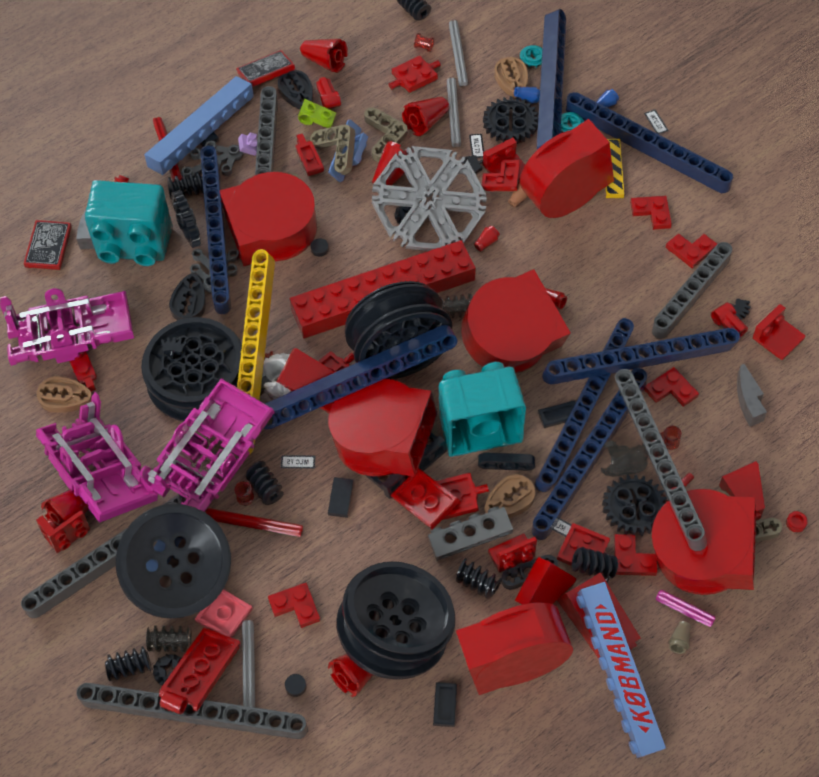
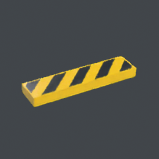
M607 139L610 142L614 182L605 187L606 198H624L620 139Z

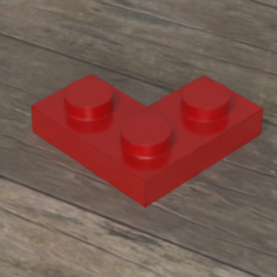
M502 160L501 173H483L481 185L484 191H517L520 160Z
M666 196L631 198L632 216L650 215L653 230L671 229L672 223Z
M678 233L666 243L665 248L693 269L710 254L717 243L705 234L691 243Z
M675 367L644 386V391L655 403L672 394L684 407L698 398L699 395L695 388Z
M572 523L557 555V560L571 566L575 551L581 547L605 553L610 538Z
M614 535V554L618 558L616 575H657L656 555L636 553L635 535Z
M307 582L268 596L274 617L294 610L301 628L320 622V617Z

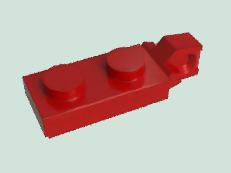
M303 133L296 135L298 143L295 145L296 152L307 176L324 172V166L313 142H306Z
M86 351L79 352V357L69 362L78 382L83 385L86 384L87 388L92 392L96 390L93 380L97 379V375Z

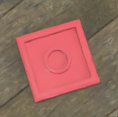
M223 589L213 603L199 612L195 621L207 629L232 638L242 625V622L245 621L253 610V607Z

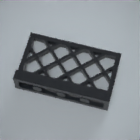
M432 432L429 437L432 442L426 445L418 467L422 471L447 452L445 439L441 436L437 437ZM392 473L389 474V478L383 483L379 480V476L367 477L384 491L386 497L391 499V494L409 476Z

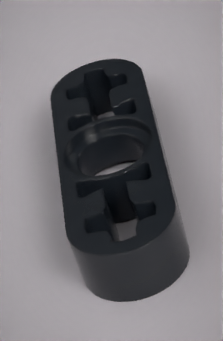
M484 452L478 455V467L490 470L530 471L535 468V456L531 454Z
M544 555L540 557L558 566V561L554 556ZM537 558L505 570L502 574L501 582L503 587L508 590L522 587L527 578L524 570L532 568ZM507 576L514 578V582L507 581Z

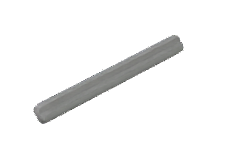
M454 20L449 22L458 83L462 87L468 85L459 26L458 22Z
M448 78L447 92L451 144L453 147H460L461 136L456 79Z
M245 620L242 622L243 706L255 707L254 622L252 620ZM255 716L250 718V722L255 721Z

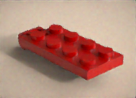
M203 627L159 691V697H162L160 707L181 715L185 711L187 704L193 706V710L198 711L241 647V642Z

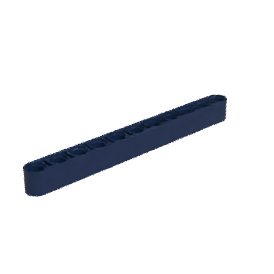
M562 9L546 14L544 17L537 150L547 141L561 134L566 15Z
M577 92L568 94L567 112L577 113L584 121L590 119L598 130L616 139H620L621 142L719 193H727L730 190L733 174L729 170Z
M205 146L201 149L200 154L212 299L215 311L218 314H227L231 310L223 208L220 196L219 163L216 149L213 146Z
M622 318L618 321L602 351L625 347L634 329V324L630 319ZM610 374L587 379L535 480V486L539 491L548 492L555 484ZM574 415H578L581 420H577ZM559 447H563L565 451H561ZM550 462L555 463L557 467L552 466ZM542 478L548 479L549 483L544 482Z
M439 326L265 403L275 413L263 429L275 428L451 350L457 345V337L450 326Z
M726 328L553 360L547 364L542 378L547 384L553 385L617 373L622 369L632 370L727 352L739 341L740 334L734 328Z
M635 368L631 372L635 379L640 380L636 381L642 393L646 385L647 373L642 368ZM619 390L534 518L532 535L536 539L544 540L550 535L628 415V409ZM568 480H573L575 483H569ZM558 495H563V496H565L566 498H562V499H561V498H559V497H557V496H558ZM553 510L556 513L550 514L547 511ZM537 526H544L546 529L541 530Z

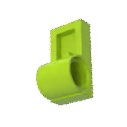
M304 99L298 114V120L305 125H311L314 122L323 127L331 128L336 112Z

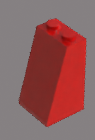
M601 573L557 599L598 659L600 654L598 649L595 650L593 647L591 629H587L584 622L586 615L583 608L580 609L576 599L581 589L605 582L629 649L631 650L636 647V641L641 639Z

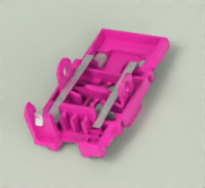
M53 288L45 292L47 304L28 308L27 312L17 315L11 300L7 296L0 299V307L7 322L8 338L18 337L19 343L17 347H11V344L7 346L8 360L11 366L29 360L39 362V355H42L43 361L55 358L57 363L67 362L79 357V352L88 351V344H92L93 349H97V346H100V344L115 343L134 338L126 291L90 299L88 296H82L66 300L62 290ZM57 295L58 299L53 300L51 296Z
M220 379L209 396L201 403L198 410L193 408L185 421L176 428L172 439L157 458L158 466L151 470L149 466L145 465L139 475L147 484V487L160 496L165 497L171 489L186 499L181 504L192 506L205 512L214 498H219L217 493L219 491L223 492L250 454L249 448L253 449L255 447L253 440H256L275 412L271 407L227 381ZM195 431L199 432L200 434L204 435L209 439H211L212 436L216 437V439L213 442H211L208 449H206L208 446L207 440L202 436L198 435L197 433H195ZM220 440L223 441L221 446L224 448V450L219 449L218 452L214 455L211 452L213 447L216 444H218ZM209 458L211 461L206 466L207 471H198L202 462ZM197 462L195 468L191 467L193 463Z
M94 392L91 402L80 406L79 418L76 419L75 423H72V428L67 429L66 426H63L62 434H60L56 429L57 424L54 423L36 429V437L45 446V455H49L48 459L59 472V476L70 490H74L75 496H80L89 505L88 508L100 523L157 501L158 493L148 488L147 484L140 477L141 464L123 442V435L116 424L112 426L110 424L104 425L100 418L101 401L99 395ZM90 448L91 451H92V450H94V451H93V452H89V451H86V449ZM81 451L83 454H86V455H84V456H82V457L80 458V457H79V452ZM92 464L97 470L91 472L87 466Z

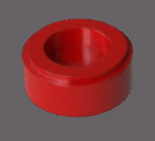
M799 511L791 512L786 519L788 529L797 533L802 532L808 523L807 517Z

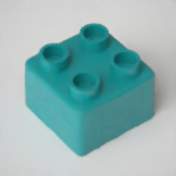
M92 181L85 212V221L98 258L103 262L111 264L117 263L119 258L133 259L142 266H152L155 264V261H163L167 253L173 228L163 187L156 184Z
M492 362L485 365L481 372L466 375L463 370H452L443 376V380L439 383V418L450 457L523 442L526 405L513 367H504V364L501 362Z

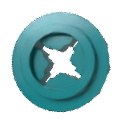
M536 45L526 46L520 52V60L529 67L542 66L543 48Z
M574 112L563 113L561 117V132L574 129L584 122L583 118Z

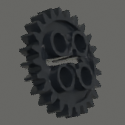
M510 96L509 100L503 97V101L497 99L496 103L491 102V106H487L483 116V128L486 129V134L490 133V138L496 136V141L502 139L503 143L514 138L517 144L519 140L525 142V137L530 139L531 134L534 135L535 130L538 129V112H535V107H531V103L525 104L526 99L519 101V97L513 100L512 96ZM510 109H512V131H509Z
M181 190L172 192V205L180 230L183 231L186 240H188L192 248L200 246V232L193 209L190 208Z
M627 474L626 480L620 476L618 483L613 480L612 485L607 486V490L603 495L602 506L604 507L602 512L607 514L606 520L612 519L611 527L618 526L617 532L624 529V534L632 531V535H636V532H639L643 536L646 530L647 533L651 534L656 515L667 501V497H662L664 490L658 491L659 484L652 485L653 479L646 482L645 476L640 480L637 474L634 475V479H631L629 474ZM638 493H644L646 496H640ZM619 496H624L627 499L622 500L619 498ZM636 507H638V509H637V516L639 517L640 520H637V517H636ZM643 511H649L651 514H645ZM623 514H630L632 517L627 518Z

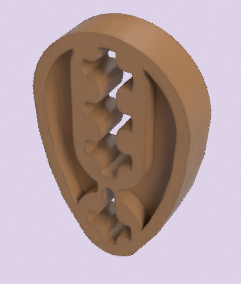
M505 57L496 63L494 77L498 85L506 94L516 99L517 97L514 96L515 86L527 87L528 72L525 63L515 57ZM510 71H511V73H513V78H514V79H512V77H510Z
M54 376L44 380L39 385L37 399L41 407L46 411L63 413L80 410V406L91 402L92 393L87 387L75 380Z
M518 474L509 475L502 479L488 496L484 507V514L488 513L490 508L499 506V509L505 507L508 517L512 518L529 509L535 499V487L531 480ZM521 485L523 487L527 486V490L522 489L519 496L514 495L512 497L513 491L518 492ZM505 497H512V502L509 500L505 501Z

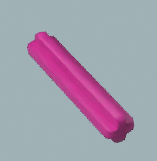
M660 590L656 596L658 602L708 627H711L716 617L664 590Z

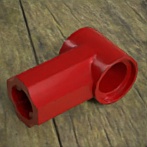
M326 77L320 78L316 82V86L320 94L322 106L327 109L341 106L339 93L334 90L331 80Z
M726 302L711 312V318L716 325H722L725 329H736L740 334V338L748 331V327L737 317L736 311L730 303Z

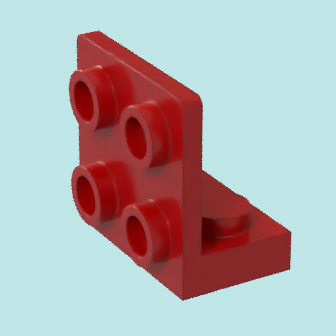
M511 138L483 152V166L488 173H501L502 160H520V180L525 164L516 154L517 142L515 139Z
M781 304L756 326L752 339L780 360H783L806 336L784 320L786 308Z
M79 511L58 527L55 526L51 519L47 521L43 515L36 519L44 538L56 553L68 549L71 543L78 538H83L90 530L82 511Z
M525 533L488 549V554L500 573L522 562L525 563L533 560L536 554L537 539L536 537L527 539Z

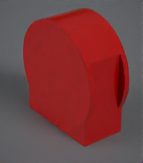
M587 119L574 129L553 137L530 157L520 176L521 189L545 217L559 218L570 214L590 201L597 192L614 182L610 142L590 119Z
M266 172L255 175L238 186L220 190L223 211L243 267L252 264L253 254L257 250L263 249L275 261H283L301 254L314 240L317 232L314 196L308 185L298 177L283 172Z
M534 269L517 277L498 278L484 284L471 299L461 327L464 346L469 355L479 365L484 367L492 362H501L504 364V367H513L515 374L528 370L543 355L562 347L571 334Z
M383 379L335 400L329 412L328 425L341 461L352 471L367 476H383L394 473L415 477L437 417V410L431 390L409 388L401 382Z
M710 489L687 491L707 538V546L701 551H694L689 547L669 501L662 506L653 523L652 542L658 566L669 582L683 591L699 595L716 594L727 589L754 590L755 497L728 496L722 492Z
M530 603L512 607L493 614L479 623L456 630L465 660L479 695L541 677L558 668L573 653V647L559 610L550 603Z

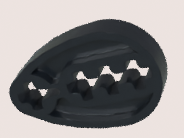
M293 70L279 77V93L290 105L301 109L303 104L301 99L313 102L312 84L307 74L299 70Z
M188 274L184 277L171 295L169 308L176 320L201 317L205 312L206 295L203 283L197 274ZM189 296H192V297L189 299V302H190V305H188V312H189V313H186V315H183V314H185V307H184V306H187V300H186V299H188Z

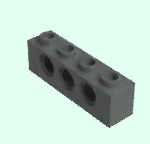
M499 506L489 509L486 514L480 515V513L471 515L467 521L461 522V520L452 522L450 527L442 529V527L435 528L430 531L431 534H428V540L436 561L510 535L513 533V527L505 507L499 509ZM491 521L494 524V528L486 529L483 523ZM467 528H472L475 530V534L467 536L464 531ZM448 535H453L457 540L454 543H447L445 538Z

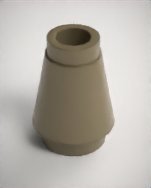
M680 621L668 641L670 650L677 654H683L689 649L691 625L688 622Z

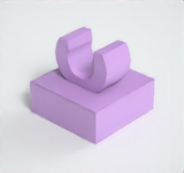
M250 132L248 136L244 134L239 136L240 152L256 155L257 134Z

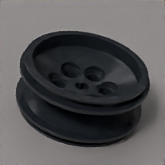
M403 281L383 286L360 300L347 317L345 339L348 346L354 351V359L358 363L439 326L448 325L453 329V324L449 314L443 309L442 300L435 290L420 282ZM442 354L385 379H398L417 373L435 362Z
M201 317L177 320L163 327L148 343L141 364L142 376L153 404L165 415L184 422L193 408L197 410L200 408L201 403L209 396L220 379L237 387L242 343L238 336L222 323ZM169 337L170 342H172L173 337H176V343L181 338V345L184 341L187 342V345L181 355L174 354L173 357H170V353H163L161 340L163 339L164 343H166Z
M183 504L161 505L142 513L124 532L116 554V574L127 598L145 613L167 619L190 616L208 607L224 589L231 568L229 543L219 524L205 512ZM175 538H184L185 546L183 548L176 547L174 544ZM162 541L165 544L164 551L157 552L153 547L154 542ZM189 553H196L199 560L196 564H191L188 561ZM173 557L174 560H178L177 567L172 568L171 564H167V559ZM150 560H154L158 565L157 570L154 572L148 571L146 568V563ZM183 572H188L191 575L190 583L185 584L181 581L180 576ZM162 576H168L171 579L169 587L165 588L160 585L159 581Z
M381 562L362 570L349 582L337 612L336 629L346 654L359 667L373 675L386 679H409L429 671L440 661L454 632L455 610L451 597L445 587L429 572L404 562Z

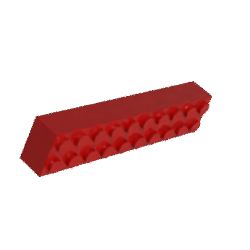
M462 240L290 297L291 311L302 337L305 339L345 325L347 317L354 306L365 296L383 286L403 281H415L426 284L437 293L475 281L476 267Z

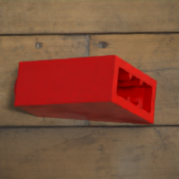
M755 461L722 476L719 486L721 490L726 491L730 496L755 497L756 521H758L762 517L765 504L759 464Z
M538 557L514 601L521 605L530 603L553 604L576 582L577 578L551 562Z

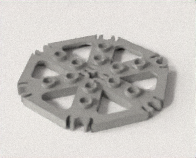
M416 146L407 148L406 152L408 155H403L399 151L398 156L397 154L393 156L374 182L372 192L379 194L378 196H372V205L390 239L395 234L394 242L397 238L403 239L401 247H404L406 242H409L405 249L426 251L462 240L463 244L486 212V206L480 205V202H486L487 200L486 193L468 160L462 165L465 157H462L461 160H456L457 152H454L452 157L449 156L453 150ZM421 157L439 158L443 161L442 166L431 181L419 160ZM395 168H401L412 187L386 185V180ZM458 174H464L473 188V193L447 191V189ZM433 194L432 201L427 202V204L425 205L426 197H429ZM386 205L412 207L399 226H393L384 211ZM446 210L469 212L472 215V220L463 232H458ZM427 217L439 237L438 243L417 242L414 238Z

